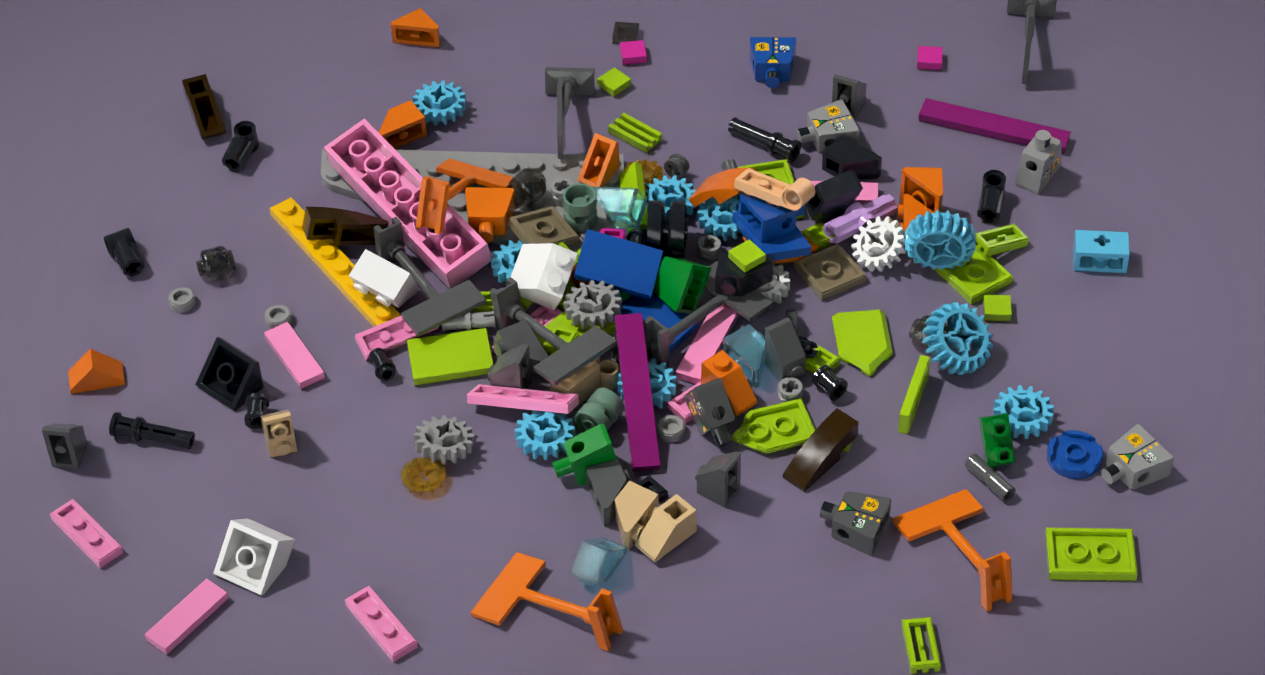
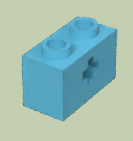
M1075 230L1073 243L1074 271L1127 273L1129 261L1128 232Z

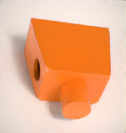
M465 187L468 224L486 243L493 241L494 236H504L507 234L509 228L507 225L508 218L513 217L516 207L514 188Z

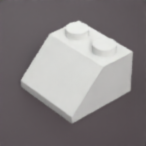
M554 243L523 244L511 274V278L518 283L520 297L555 310L562 299L578 253Z
M366 249L349 275L356 290L363 294L370 292L376 295L375 299L387 307L392 304L399 308L419 290L409 272Z
M248 518L231 520L213 574L259 595H264L286 567L295 539Z

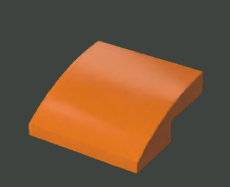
M748 168L728 169L706 178L690 196V202L696 207L714 196L716 201L721 204L737 195L740 190L734 188L735 178Z

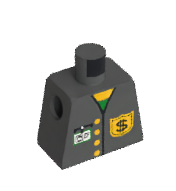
M721 378L699 385L683 396L701 435L711 432L717 446L732 441L727 425L735 421V417Z
M848 491L844 494L839 505L824 501L820 510V518L832 521L831 536L835 540L869 556H873L890 518L891 498Z

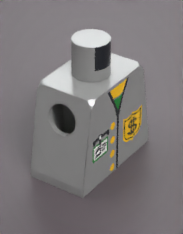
M838 100L808 112L807 127L797 129L796 136L801 144L812 141L817 151L823 153L841 135L859 144L860 130L844 101Z
M1046 130L1037 131L1035 137L1021 154L1016 186L1039 195L1061 167L1062 142L1052 137L1050 132Z
M1137 424L1109 447L1106 460L1107 467L1102 469L1101 474L1108 484H1112L1120 479L1129 489L1134 490L1170 476L1174 457L1141 425Z

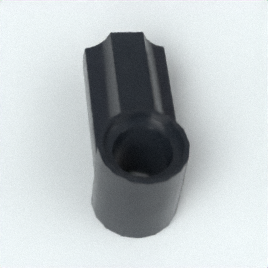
M241 121L234 126V137L222 158L223 165L230 171L238 172L240 169H243L250 154L259 148L256 127L250 121Z
M989 170L983 175L977 217L981 218L983 222L993 223V221L1000 218L1002 202L1005 196L1006 176L999 170Z
M126 228L104 236L108 253L111 258L115 257L123 274L130 275L131 277L140 274V271L145 266L130 229Z

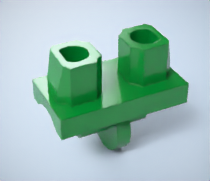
M1008 413L979 417L986 463L991 467L1016 463Z

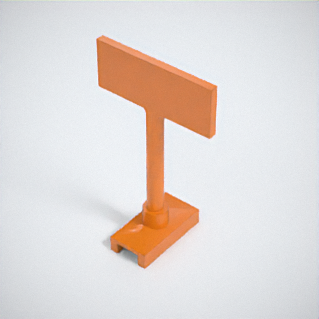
M449 158L436 167V172L461 180L450 187V182L429 176L422 178L416 228L428 227L435 229V233L440 234L444 231L448 201L465 190V187L476 183L490 188H511L518 183V178Z
M967 489L892 518V523L908 542L935 531L944 530L978 569L981 605L987 612L992 610L993 602L1002 598L1007 603L1013 601L1011 557L1004 551L984 560L954 526L955 523L984 512V508Z
M518 552L515 553L470 612L472 617L500 626L519 600H527L582 618L585 623L592 625L598 648L608 652L611 649L609 638L612 633L621 635L624 631L612 591L602 588L586 608L530 590L528 588L546 566L544 560Z

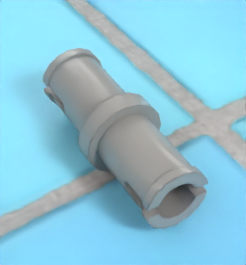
M470 310L442 324L443 331L461 329L469 331L474 328H496L497 326L494 311L472 313Z

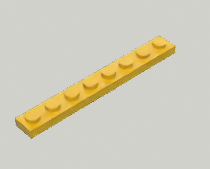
M292 197L270 208V214L373 327L401 316L391 304L387 307L375 299L376 295L370 292L363 294L353 287L354 283L349 275L355 265L334 245L331 239H306L302 228L305 211Z

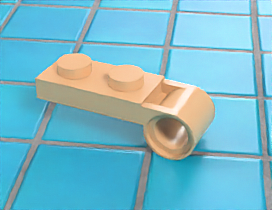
M750 168L735 178L734 188L743 191L747 195L755 196L767 201L769 204L782 206L793 211L800 209L815 195L813 183L806 178H798L789 185Z

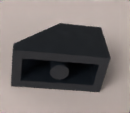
M721 252L715 274V293L744 296L773 280L774 258H766L765 262L744 272L728 258V253Z

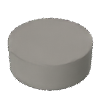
M177 288L168 296L170 308L177 313L188 312L196 304L194 292L189 288Z
M284 305L271 306L264 315L266 325L270 329L286 322L289 324L292 322L291 311Z
M674 415L662 417L657 424L659 438L665 442L681 440L685 434L684 421Z

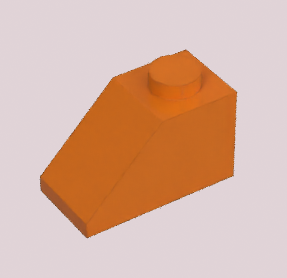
M411 100L388 110L379 134L394 149L427 136L425 116Z
M721 350L702 362L701 385L721 378L735 417L757 404V399L741 366L725 351Z

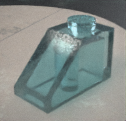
M593 187L598 203L616 228L626 230L629 228H640L647 200L638 188Z
M749 324L723 338V351L741 366L745 376L748 378V383L756 389L760 385L764 366L765 337Z
M603 537L584 540L581 542L571 574L580 577L579 581L589 586L607 582L627 553L628 548Z

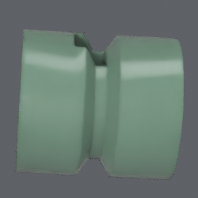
M583 183L572 184L563 192L564 219L575 232L583 233L587 229L592 230L597 225L598 220L595 189Z
M598 388L590 396L587 403L575 414L574 422L582 433L604 423L608 432L612 424L625 411V406L620 397L607 388Z

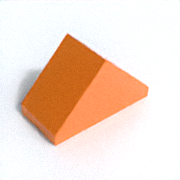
M421 8L391 22L393 43L440 47L439 26Z
M595 133L577 181L601 190L620 168L619 142Z
M91 348L68 371L71 394L125 385L122 362Z

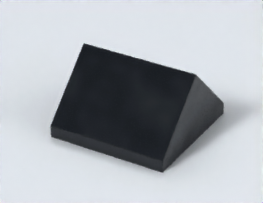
M221 337L216 338L195 384L233 410H238L245 404L247 395L258 393L264 387L259 362Z

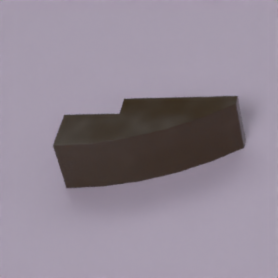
M206 74L182 80L183 91L201 139L226 134Z
M306 206L302 228L307 240L332 239L335 246L376 245L374 227L379 225L381 229H385L389 224L386 220L355 211Z
M836 408L803 444L783 473V478L805 492L840 460V452L858 437L859 422Z

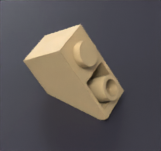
M284 410L262 415L261 421L270 458L297 452L290 411Z
M631 481L626 484L614 499L616 522L623 546L627 550H630L637 541L654 511L659 507L657 493Z
M678 494L674 495L654 511L637 539L635 546L656 563L697 531L696 509Z

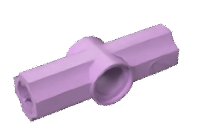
M888 194L882 195L864 205L860 202H855L846 209L843 215L825 223L823 231L828 238L833 234L835 235L829 239L831 244H837L857 233L861 234L859 227L866 228L868 226L867 220L875 223L878 216L884 220L887 216L892 217L897 214L898 207L895 199Z

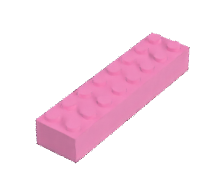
M365 118L324 147L330 165L383 220L388 221V226L392 225V218L394 217L401 221L403 241L449 289L461 284L491 262L488 244L448 203L445 226L442 233L437 234L435 229L428 227L416 228L421 180L423 177Z

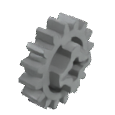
M591 280L589 285L581 282L579 289L572 287V294L565 295L566 301L563 304L566 319L572 320L573 326L580 323L583 330L587 326L593 328L596 325L606 328L607 321L615 323V315H621L622 298L620 297L619 290H614V285L612 284L605 287L604 281H601L598 285L595 284L594 280Z
M443 415L438 420L432 416L431 422L423 420L422 426H416V433H414L416 453L421 452V458L423 459L431 457V463L440 460L442 464H446V460L457 463L458 457L466 459V453H472V446H474L472 427H466V421L458 423L457 417L447 419L446 415Z

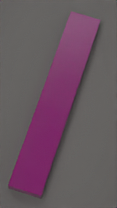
M928 98L925 99L918 121L1026 146L1035 137L1037 131L1046 130L1050 132L1052 137L1062 142L1061 154L1065 153L1071 137V131Z
M642 313L615 315L614 320L632 471L660 469Z

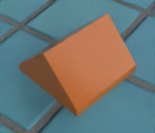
M903 168L899 204H903L904 194H910L934 213L937 209L941 213L943 199L942 168Z

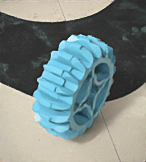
M937 209L935 213L926 211L925 215L918 214L916 219L911 220L905 231L904 245L908 252V257H912L914 263L921 262L922 268L929 266L932 271L935 268H940L941 270L950 268L954 270L956 265L963 267L964 262L970 261V257L975 251L976 235L973 224H969L967 218H960L959 213L952 215L949 213V210L945 213H940Z
M953 302L950 305L944 304L939 309L934 310L930 315L931 317L925 321L927 327L923 329L922 333L927 337L923 339L922 343L929 346L925 353L933 355L931 362H939V370L947 368L948 374L957 373L958 376L973 373L977 368L979 369L984 366L985 360L991 356L989 350L994 345L989 340L994 335L987 332L991 324L983 323L982 320L985 315L977 316V308L969 310L967 303L961 305L958 302ZM947 321L948 326L946 327V334H944V325ZM970 343H972V351L969 356L968 351H970Z

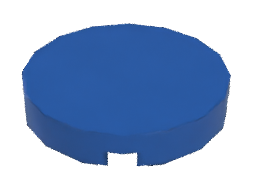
M1068 430L1058 437L1054 436L1049 442L1047 462L1051 469L1061 476L1069 479H1083L1091 477L1099 471L1103 462V448L1101 444L1099 446L1095 441L1096 438L1082 431Z

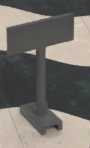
M1008 0L1007 13L1026 15V46L1022 84H1027L1031 41L1035 31L1036 16L1055 17L1057 0Z
M546 67L545 94H557L558 159H563L565 116L569 109L572 94L595 95V68Z
M397 217L392 218V225L385 229H381L379 225L374 227L377 255L392 264L399 262L412 275L414 281L429 298L401 313V317L417 337L486 303L485 297L470 280L443 293H438L405 254L402 223Z
M716 261L709 266L712 269L705 289L716 296L671 328H666L652 316L643 320L647 360L653 357L657 360V365L665 362L667 369L669 367V344L675 341V337L723 304H727L748 321H752L772 307L773 302L756 289L744 296L715 293V274L718 266Z
M511 277L506 279L507 286L502 290L498 291L495 288L490 290L497 330L526 319L533 332L558 349V351L533 366L535 372L554 386L617 345L616 339L597 326H594L573 341L565 342L525 313V309L521 305L518 283Z

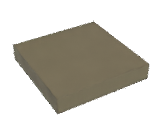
M553 206L508 218L507 225L523 244L554 243L558 245L563 242L569 247L579 242V236Z
M839 243L794 262V269L821 301L866 282L867 275Z

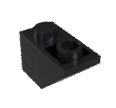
M842 135L823 151L822 170L834 177L849 170L855 171L859 180L874 179L881 176L882 157Z
M849 170L816 184L814 197L804 205L811 220L827 223L843 215L846 209L858 197L863 187L855 171Z

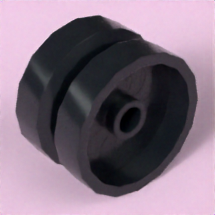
M649 201L647 246L663 250V255L665 241H668L669 255L673 258H685V247L688 241L686 201H672L669 207V217H665V204L663 201Z

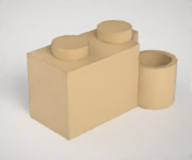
M599 356L556 386L550 383V391L577 394L579 396V404H581L598 388H607L609 390L616 388L619 366L616 361L610 359L600 362Z

